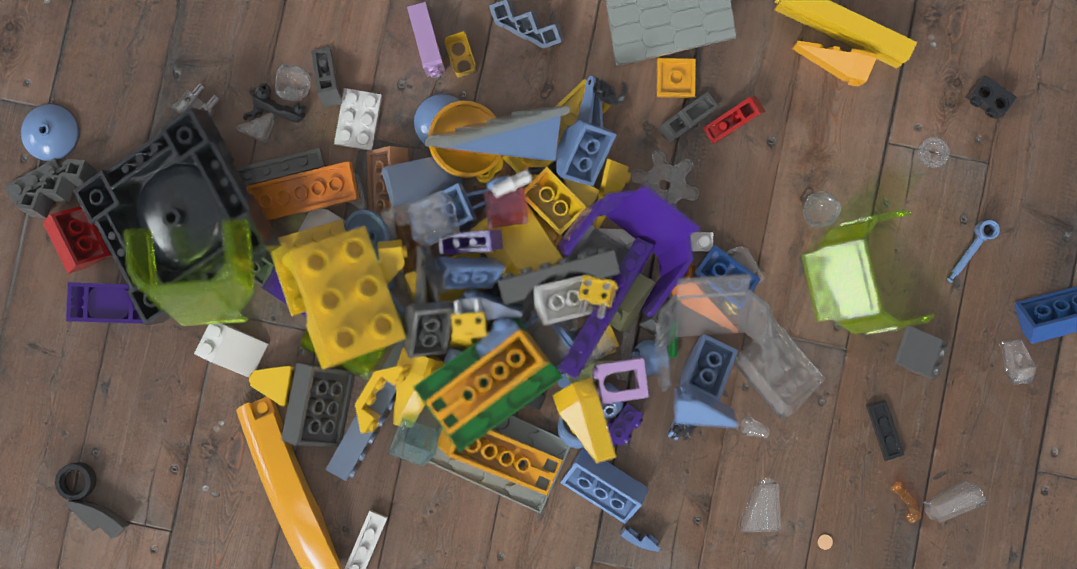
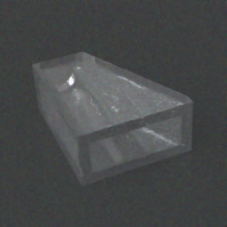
M763 478L761 482L755 483L739 523V530L741 532L781 531L779 484L773 481L772 478Z
M965 480L924 502L927 508L925 512L928 517L939 523L988 503L979 486Z

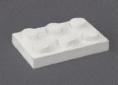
M344 88L334 141L335 145L367 151L373 150L382 94Z

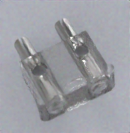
M198 84L192 93L187 90L177 103L172 104V106L179 114L191 107L208 110L210 116H212L214 113L212 108L219 98L214 95L205 104L197 98L204 89L202 84Z

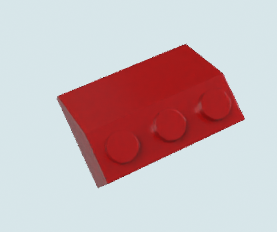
M81 206L52 213L43 222L68 274L86 269L111 256L96 224H90Z

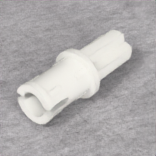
M524 171L513 177L508 176L507 180L491 186L494 195L499 197L511 190L513 192L516 191V188L531 181V175L528 171Z

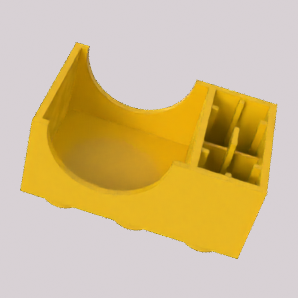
M365 226L291 249L281 258L284 266L291 270L302 294L307 313L306 327L322 370L406 339Z

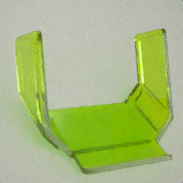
M905 209L841 223L839 224L840 227L829 229L817 252L801 255L817 322L834 319L835 322L853 334L864 333V335L906 328L907 325L915 326L931 322L930 319L935 318L934 314L896 320L883 311L866 240L876 223L911 215L910 211L905 212Z
M223 221L226 264L213 281L167 285L156 284L151 230L126 229L124 231L128 274L132 277V282L162 312L163 310L167 312L181 326L247 322L248 317L244 318L240 313L254 294L247 221Z

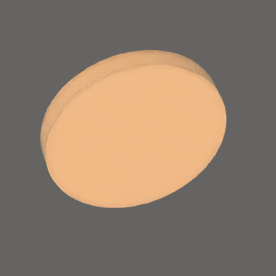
M823 534L819 536L817 543L821 549L827 550L831 548L833 540L829 535Z

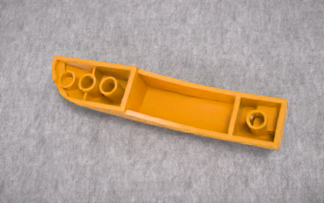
M264 397L253 403L248 402L240 406L236 413L252 458L278 522L298 564L302 569H342L320 507L317 505L291 443L281 440L284 425L275 401Z

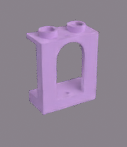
M638 356L632 357L629 360L601 364L594 363L595 368H592L593 379L597 382L595 389L602 404L649 397L644 358ZM634 370L636 389L609 392L604 388L603 380L608 374Z

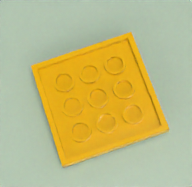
M342 219L279 237L278 239L282 246L270 253L291 316L306 312V308L296 279L291 270L284 266L281 258L291 249L345 233L346 230Z

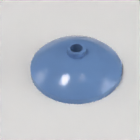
M438 94L427 98L421 103L415 114L414 127L417 136L423 144L428 139L429 127L435 115L448 104L461 100L452 95Z
M54 104L41 105L33 109L25 117L21 127V139L26 150L34 157L44 161L60 160L68 156L77 145L79 126L75 117L67 109ZM46 127V132L42 133L43 128Z
M371 210L356 211L347 218L344 225L345 230L348 232L365 226L376 258L380 264L378 242L390 241L387 225L377 213Z

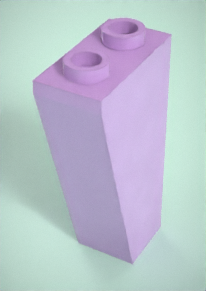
M426 2L409 6L407 9L427 77H439L445 72Z

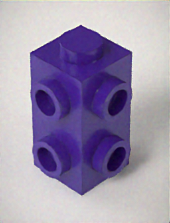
M628 403L623 405L613 421L609 420L606 424L613 446L616 444L621 446L623 443L626 445L632 437L630 433L633 428L637 429L643 421L641 418L643 414Z

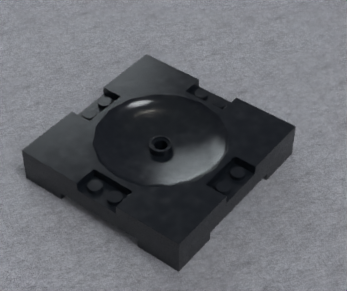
M188 108L160 128L162 132L107 171L101 170L73 190L90 224H96L128 283L130 290L127 293L145 326L164 323L207 295L206 292L232 275L239 274L282 246L254 194H249L232 162L235 159L208 110Z

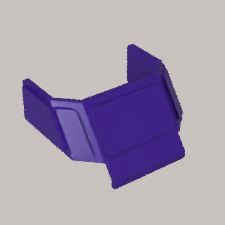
M643 185L635 192L621 191L609 193L602 199L597 200L578 216L558 243V250L569 255L596 217L599 216L608 217L635 239L638 237L653 244L654 250L652 252L658 256L660 278L640 310L651 317L657 312L689 269L688 266L693 261L691 234L696 231L699 232L701 228L648 186Z

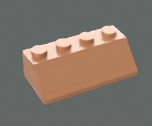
M388 146L367 151L369 210L377 213L384 220L387 227L411 224L410 204L392 208L381 172L386 166L409 162L408 148Z

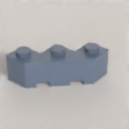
M503 0L489 5L496 25L535 43L543 49L565 40L559 22L541 28L535 10L517 16L512 0Z

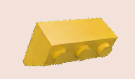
M548 167L520 193L521 197L560 236L587 209L579 198Z

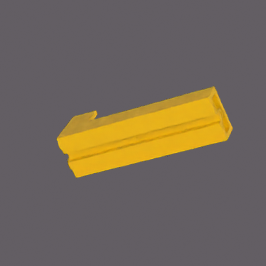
M830 0L774 1L777 4L774 9L775 11L857 50L878 54V60L896 69L910 59L917 44L916 41Z

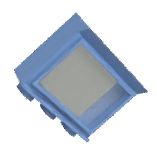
M536 314L524 326L559 371L558 368L574 343L576 335L573 332H567L562 325L565 321L543 325L539 315Z

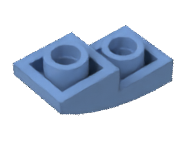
M625 526L619 532L623 538L638 547L657 552L661 549L657 544L659 541L651 534L647 536L643 533L638 538L639 534L631 527L627 529Z

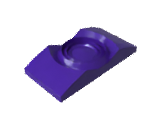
M68 282L66 321L144 324L127 293L130 290L129 285Z

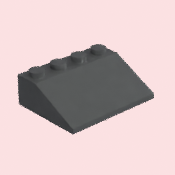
M296 363L281 440L294 445L338 447L342 440L355 372L330 367L322 370L321 366Z

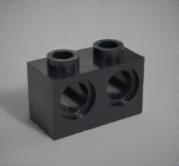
M985 75L976 81L965 98L974 107L984 110L988 117L998 119L1006 114L1017 97ZM979 90L985 93V97L980 95ZM995 100L1000 103V108L996 107Z

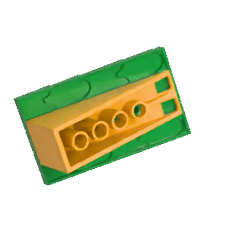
M513 317L510 320L516 323L520 330L483 358L479 356L476 346L483 340L482 338L413 386L459 452L563 379L557 368L518 317Z

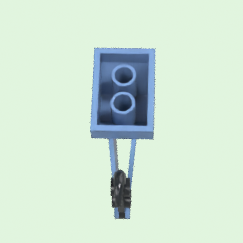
M589 76L577 122L564 131L557 146L556 173L560 177L593 187L617 135L612 130L603 128L602 102L606 104H621L625 100L628 91L625 82H622V93L617 97V92L613 86L600 78Z
M705 334L701 335L686 359L680 375V385H691L720 401L738 350ZM674 418L667 436L674 440L684 436L683 439L686 441L692 435L696 425L675 423Z

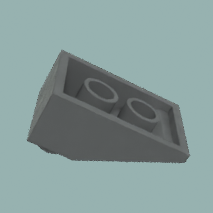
M907 325L894 363L914 374L936 380L942 372V362L949 351L948 343Z

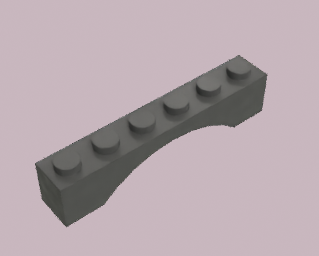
M608 246L596 249L597 252L593 254L583 252L577 254L578 258L570 259V257L558 259L559 263L552 265L551 262L540 264V268L532 270V267L521 269L520 273L515 275L512 272L502 274L501 278L497 279L503 303L508 304L525 299L527 294L538 283L558 273L570 271L584 272L599 278L619 274L615 251L608 249Z

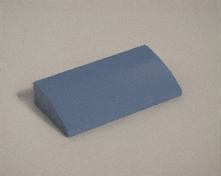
M433 157L386 166L381 170L392 208L426 200L457 183L463 185L462 177L446 172L437 164Z

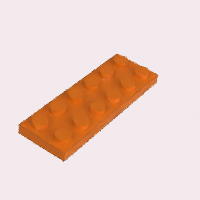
M351 161L246 186L249 194H254L268 221L359 200Z

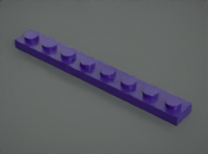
M638 237L635 239L619 266L620 273L615 274L611 279L619 287L615 292L612 307H607L604 318H599L597 314L600 305L595 306L558 369L561 372L577 380L654 250L653 244Z

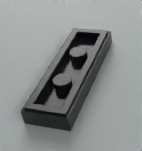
M882 400L866 405L884 460L888 461L904 456L887 401Z

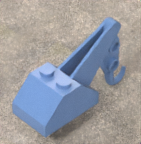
M504 176L490 181L487 184L488 189L467 194L463 185L457 183L409 208L423 243L430 244L439 241V234L458 233L469 228L477 220L476 212L518 192L517 188L514 192L511 190L499 197L495 196L472 207L470 202L494 195L491 186L507 180V177Z

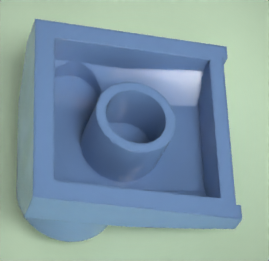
M504 317L495 322L490 327L492 331L476 346L479 356L483 358L520 330L516 323L509 318L505 320Z

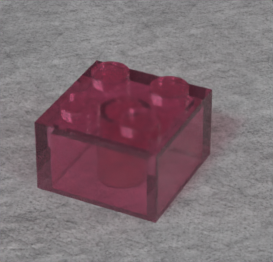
M518 187L516 191L513 192L511 190L499 197L494 195L493 190L484 192L489 229L527 223L524 187Z

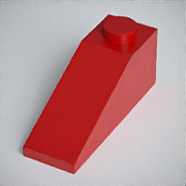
M756 95L751 96L703 127V130L712 144L764 113L765 109Z

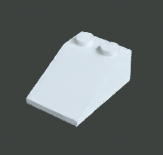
M211 319L194 354L249 377L254 370H257L269 344L219 319Z

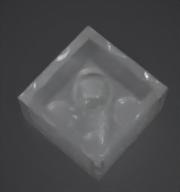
M438 191L407 204L413 239L423 246H429L459 233L453 199L443 191Z

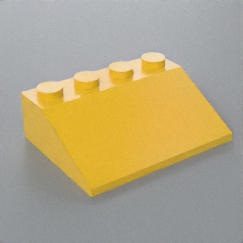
M522 197L484 218L470 230L472 232L501 229L503 249L484 252L488 258H494L505 266L502 274L512 272L515 275L520 273L521 269L532 267V270L540 268L539 265L542 263L551 262L552 265L559 263L558 259L564 258Z

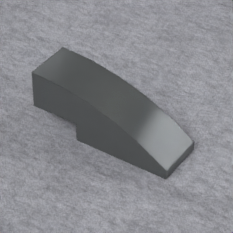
M706 92L675 116L664 122L658 129L667 141L671 143L715 111L719 106L709 92Z
M78 499L70 500L65 504L92 531L101 528L111 539L120 536L130 525L110 509L90 501Z

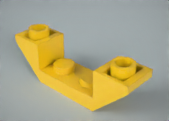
M409 365L388 368L373 373L355 403L361 433L373 432L379 425L378 420L381 415L370 408L377 399V392L385 386L386 380L393 385L403 383L409 375Z

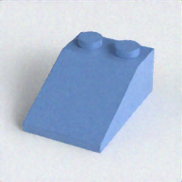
M477 288L466 290V293H463L460 298L462 313L475 312L474 299L477 298L478 303V298H480L482 312H485L486 320L501 319L503 317H521L524 311L523 305L514 302L504 304L501 297L485 291H478ZM480 317L476 318L477 321H482Z
M691 385L675 386V423L737 427L738 423L733 408Z

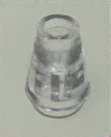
M744 417L740 423L739 431L743 432V435L766 439L770 433V428L752 417Z

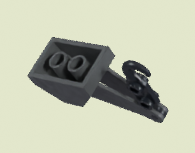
M429 246L417 247L415 305L405 307L403 312L402 326L406 339H404L405 350L409 358L446 354L454 308L450 301H439L438 291L444 292L446 290L447 280L444 270L437 268L436 259L431 256ZM425 278H426V287H427L428 303H425Z

